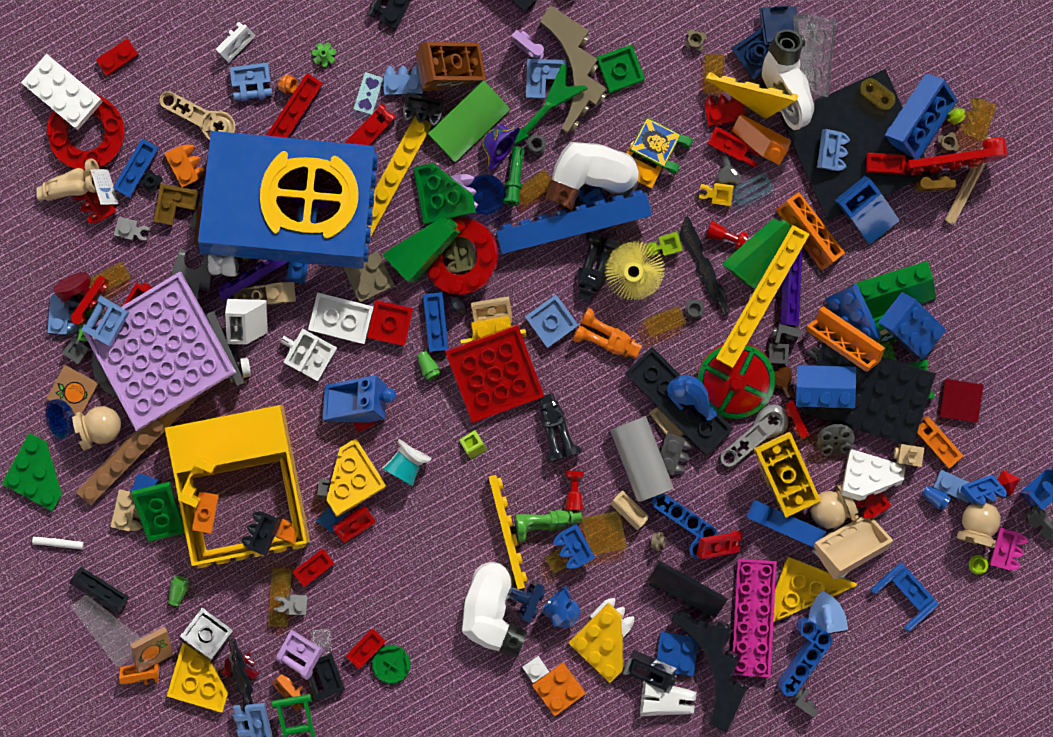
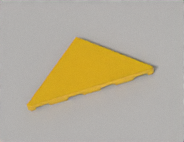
M711 72L705 78L765 119L796 102L798 98L797 94L790 96L783 94L782 90L774 88L762 89L759 88V84L751 82L738 83L735 78L727 76L719 78Z
M787 556L775 588L774 622L812 606L815 598L822 590L831 596H835L856 587L857 583L840 577L835 580L829 572Z

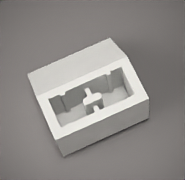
M227 299L225 318L228 344H248L268 332L266 300Z

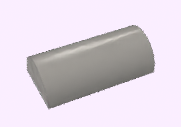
M646 416L610 429L637 502L673 489Z

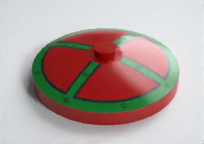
M747 343L732 369L716 360L724 344L719 345L711 350L703 359L697 375V379L703 383L708 392L709 405L719 415L727 418H744L757 413L768 403L774 391L775 374L770 360L760 349Z

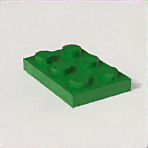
M170 482L132 490V498L148 542L185 533L183 519Z

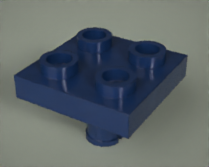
M762 28L731 48L752 81L762 75V66L770 46L764 45Z
M531 579L527 592L511 587L509 591L516 595L510 593L507 595V599L522 603L518 616L529 623L531 619H535L538 612L536 606L538 601H542L545 594L544 586Z

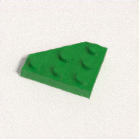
M434 163L414 167L424 224L433 223L440 218L449 219L476 213L473 194Z
M29 433L7 472L2 485L54 511L63 493L49 452L48 442Z

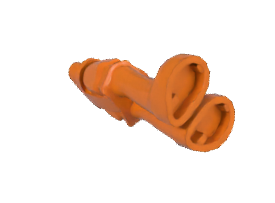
M587 308L580 323L608 335L609 338L601 337L579 325L572 341L579 343L582 340H587L605 348L606 351H610L612 354L624 355L626 358L630 356L636 359L642 345L636 343L635 339H631L625 331H620L618 328H613L597 320L594 317V311Z

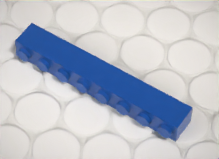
M638 190L631 192L629 197L624 198L623 195L612 197L613 201L606 203L603 199L593 202L594 206L586 207V204L576 206L574 211L568 212L567 209L556 211L555 216L549 217V214L537 216L538 220L531 222L530 218L518 221L519 225L512 226L511 223L501 225L500 230L496 231L501 252L504 254L650 217L653 213L648 193Z

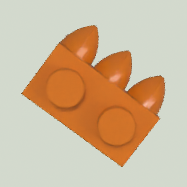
M190 144L180 145L165 153L182 188L200 180L206 174L205 168L194 169L199 164L201 158L198 156L188 157L195 148L194 145Z

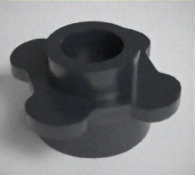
M147 170L144 179L140 180V185L147 187L150 192L154 193L157 191V187L163 181V178L160 175H155L152 170Z

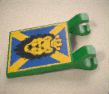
M646 118L630 151L675 175L680 166L675 162L668 161L677 143L689 149L693 139Z

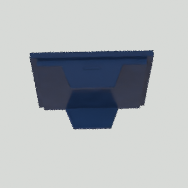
M796 6L759 8L764 45H770L777 32L781 30H793L800 35Z

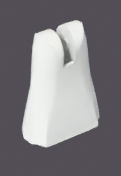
M644 681L640 716L693 714L695 706L680 703V700L695 701L697 692L676 686H670L664 692L663 689Z

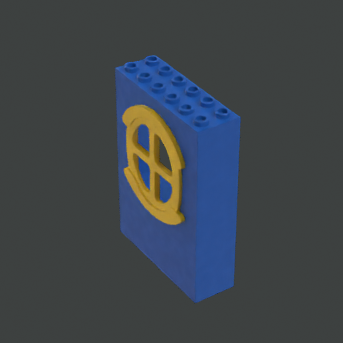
M211 131L198 237L200 253L364 269V262L368 263L369 245L366 244H370L371 227L368 226H372L373 208L370 207H374V190L372 189L376 187V171L378 167V153H375V146ZM302 167L308 169L306 190L298 191L278 188L281 178L290 171ZM323 169L332 174L341 184L342 193L315 192L314 180L316 170ZM277 197L304 199L303 221L296 222L284 215L276 203ZM314 200L335 201L341 204L339 211L330 219L316 224L310 221L312 202Z

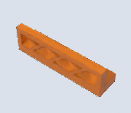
M800 192L775 209L780 217L788 222L791 227L794 225L810 234L803 247L821 271L845 254L844 250ZM795 199L799 202L801 208L794 203ZM807 216L811 218L812 223L807 220ZM818 231L824 235V239L820 237ZM830 247H833V249L836 251V256L832 253Z
M824 306L819 309L816 319L806 327L807 332L866 372L881 361L885 347ZM819 326L824 331H818L815 327ZM830 337L838 339L839 342L831 340ZM850 347V348H852L855 352H849V351L846 350L845 348ZM861 358L869 360L870 363H865L861 360Z

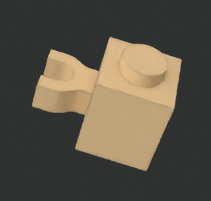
M898 444V448L895 447L893 458L899 464L921 467L924 448Z

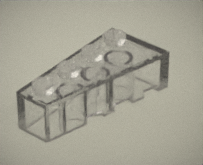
M813 14L793 15L794 31L805 39V46L801 50L800 70L806 75L812 98L828 97L836 21Z
M85 595L71 606L117 668H120L133 658L130 644L141 639L140 635L89 595Z

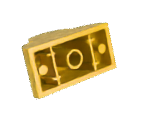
M790 432L754 448L761 473L785 517L791 516L821 501Z

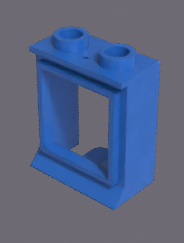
M1052 467L1046 468L1019 492L1031 507L1039 506L1044 510L1053 502Z

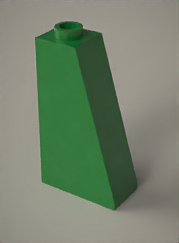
M440 218L386 251L382 256L407 282L415 283L461 232L457 229L458 225L452 219Z
M773 218L725 260L722 266L745 285L756 289L787 236L791 225L783 219L778 221Z

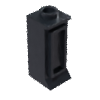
M634 650L627 660L622 675H631L666 692L676 682L677 676H675L677 668Z

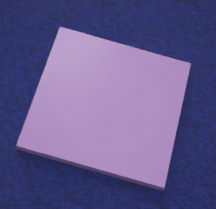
M182 272L176 273L122 306L123 309L130 313L111 346L83 331L136 431H140L236 373ZM102 319L96 322L95 326L93 327L94 330L97 329Z

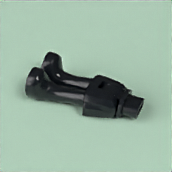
M587 232L585 239L589 243V248L583 267L578 268L577 284L580 290L577 298L592 302L594 294L597 295V292L600 291L608 277L605 274V268L610 254L614 250H619L618 247L621 246V243L605 238L597 268L594 269L593 265L603 237Z

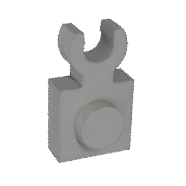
M118 217L114 235L134 240L136 235L140 240L147 241L148 238L143 237L141 233L143 230L150 231V228L147 226L137 227L138 221Z
M287 594L286 599L283 597L274 598V600L281 602V606L274 608V611L284 612L286 610L285 614L306 615L307 595Z

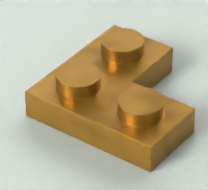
M161 184L153 222L173 226L177 207L196 210L199 191Z

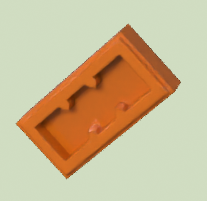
M199 491L198 497L201 500L196 507L192 530L212 534L219 495Z

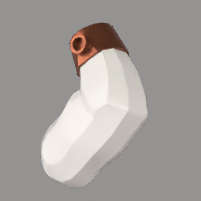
M570 142L562 151L555 164L546 199L572 208L580 193L579 188L583 184L601 187L613 194H623L631 189L638 180L639 172L636 161L629 154L604 145Z

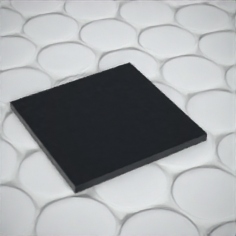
M886 69L814 100V112L811 121L799 130L790 128L783 115L780 116L826 221L845 214L835 200L864 176L870 178L882 195L885 196L932 175L930 171L922 172L923 174L920 176L866 173L867 153L905 155L892 146L885 136L888 128L903 109ZM822 129L842 132L849 137L850 141L848 143L840 145L848 152L846 156L839 158L846 164V168L843 170L831 171L817 168ZM924 153L921 155L919 159L925 158ZM906 156V164H907V162H908L909 160H912V159L909 158L908 156Z

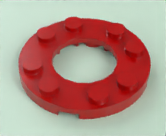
M99 95L97 96L103 102L92 114L102 120L105 127V136L103 142L93 150L82 151L75 148L68 138L70 123L54 110L50 115L47 125L50 148L61 162L74 169L81 168L85 170V162L91 158L97 162L99 168H102L115 159L123 146L125 139L123 118L110 101Z
M465 217L450 218L458 225L457 229L461 232L457 237H465L474 244L477 250L475 266L471 271L462 275L451 273L445 267L442 252L426 270V273L430 280L445 292L459 295L470 294L484 287L490 281L494 269L496 270L498 263L497 244L489 229L478 221Z

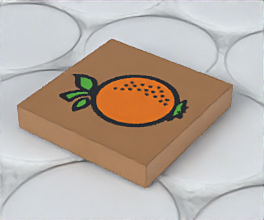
M64 365L46 399L72 413L80 411L84 413L99 383Z
M165 627L130 644L135 668L139 673L173 655L168 631Z

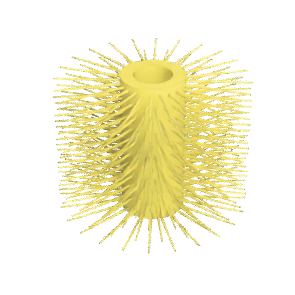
M634 241L633 246L631 242H627L625 245L622 244L618 247V251H612L613 253L610 254L611 257L609 258L612 261L606 264L611 266L608 269H612L605 272L611 273L606 276L615 275L606 280L615 277L618 278L612 281L621 277L627 278L619 286V288L623 284L625 286L621 296L627 289L624 296L625 298L628 293L627 300L630 296L631 299L634 298V301L635 297L639 300L641 296L643 298L647 295L650 296L656 288L660 287V285L656 287L655 285L660 281V278L664 277L663 274L665 273L657 272L663 271L665 268L660 267L664 265L655 266L662 264L664 261L652 264L654 262L646 263L643 261L647 256L645 253L649 245L644 251L646 243L642 248L643 242L639 246V241L637 242L638 244ZM632 266L638 267L639 275H634L631 272Z

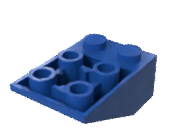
M866 176L835 200L869 245L900 221L882 193L871 179Z

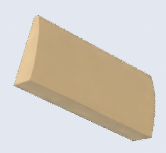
M862 516L814 543V547L823 565L836 580L888 550L893 540L873 518H863Z

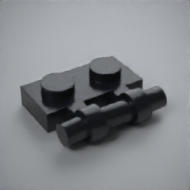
M383 0L371 2L367 15L374 18L376 13L379 12L382 14L379 22L397 30L412 0H389L386 8L380 6Z

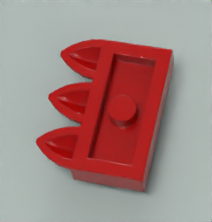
M721 94L718 99V105L710 96L705 101L708 127L736 122L740 114L746 117L744 104L731 97V103H729L727 97Z
M88 191L86 194L74 196L76 201L86 199L81 206L82 212L93 211L88 218V223L102 222L117 212L113 204L101 205L97 192L92 193Z
M883 492L876 495L874 493L870 494L863 500H857L856 507L868 506L864 511L863 518H873L889 508L891 504Z

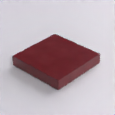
M944 379L939 417L978 423L984 384Z

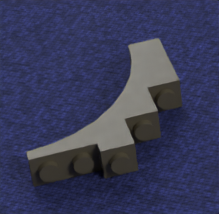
M550 5L541 18L540 25L550 32L563 48L570 63L574 86L585 85L588 87L586 91L573 97L569 115L561 128L563 132L568 134L569 131L574 132L579 124L577 119L580 115L584 116L590 108L587 104L590 103L593 106H596L597 103L602 104L607 94H605L606 88L588 76L589 74L593 75L597 70L598 65L596 63L598 59L580 48V46L584 47L590 38L587 36L589 30Z

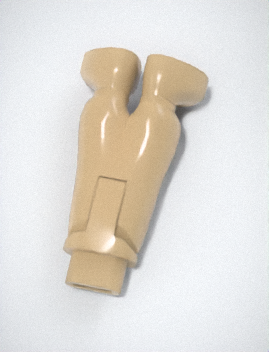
M92 158L88 159L85 162V170L76 168L52 178L48 182H44L43 186L37 187V199L39 201L44 199L51 201L66 196L83 195L88 191L92 193L97 192L90 169H99L97 162Z

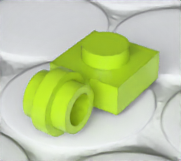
M678 231L659 236L660 244H657L656 241L646 244V247L649 245L646 253L651 248L648 255L652 251L651 255L660 253L658 252L659 249H662L664 256L683 251Z

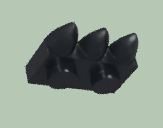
M407 93L403 115L407 121L415 115L419 123L429 118L430 123L434 126L441 120L444 100Z
M257 511L252 515L258 524L247 526L249 533L253 536L243 537L242 542L248 549L267 556L282 520L265 512Z

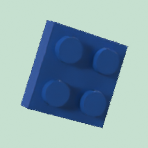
M660 632L657 660L677 668L675 674L694 676L698 642L692 636Z

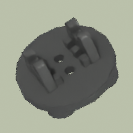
M834 424L821 427L816 443L822 455H837L849 453L852 450L851 446L854 444L855 437L853 430L848 426Z

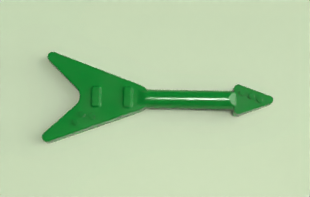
M561 65L545 105L520 130L514 144L517 145L528 139L530 131L550 109L561 105L588 89L585 85L566 86V65Z

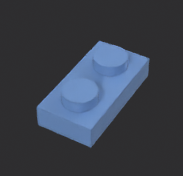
M940 470L932 487L969 503V500L960 490L962 485L970 482Z

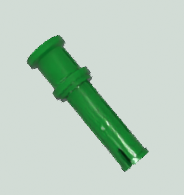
M521 147L512 148L509 181L505 184L507 191L506 198L503 200V203L509 206H519L521 203L519 195L520 190H522L520 180L524 148Z

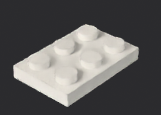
M317 293L308 330L365 344L374 307Z

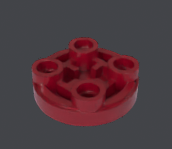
M87 272L70 275L57 283L53 291L56 297L60 298L62 302H66L78 293L80 295L87 293L90 289L91 278Z

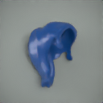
M686 374L676 377L668 384V396L680 410L683 409L680 404L694 405L696 410L706 417L707 421L717 416L716 411L709 405L708 392L699 379Z

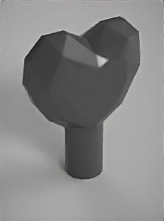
M729 155L722 156L723 168L717 175V183L738 185L741 182L740 173L731 166Z

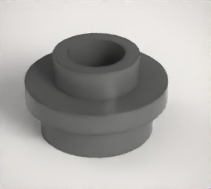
M540 135L531 136L527 141L528 150L533 154L542 153L546 148L545 139ZM535 141H538L540 143L539 148H535L533 146V143Z

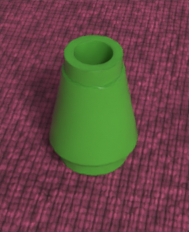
M427 351L416 356L423 378H426L427 381L433 380L441 374L439 366Z
M174 576L170 584L169 604L180 606L190 586L188 579Z

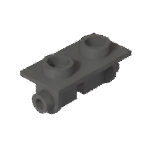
M1033 506L1032 512L1028 511L1024 515L1026 521L1035 529L1042 525L1043 527L1039 530V533L1047 541L1053 543V521L1048 517L1045 510Z

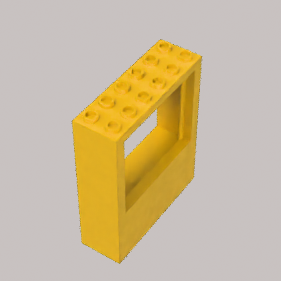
M284 405L165 428L178 498L191 473L194 462L199 456L217 465L212 473L205 471L203 474H195L193 478L280 461L291 521L296 531V543L292 544L274 537L269 551L273 550L274 553L286 551L287 547L293 546V550L306 547V543L310 542ZM179 500L192 566L197 565V568H204L210 566L211 562L216 561L217 565L230 562V558H235L236 561L249 558L250 554H254L255 557L264 556L248 549L243 543L207 550L203 532L192 530L196 508Z

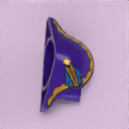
M500 124L497 128L491 129L485 134L482 140V148L487 156V167L490 170H493L509 153L521 130L519 127L514 126L508 129Z

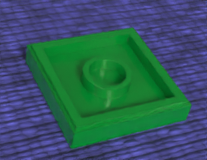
M632 44L596 57L609 94L645 81Z

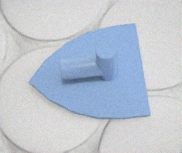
M822 590L810 608L808 619L828 633L848 630L846 616L841 605L833 596Z

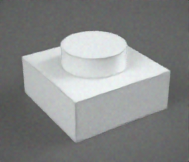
M539 656L522 666L533 683L549 673V670Z

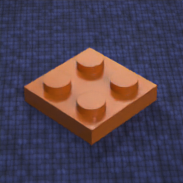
M564 662L532 684L554 716L586 694Z

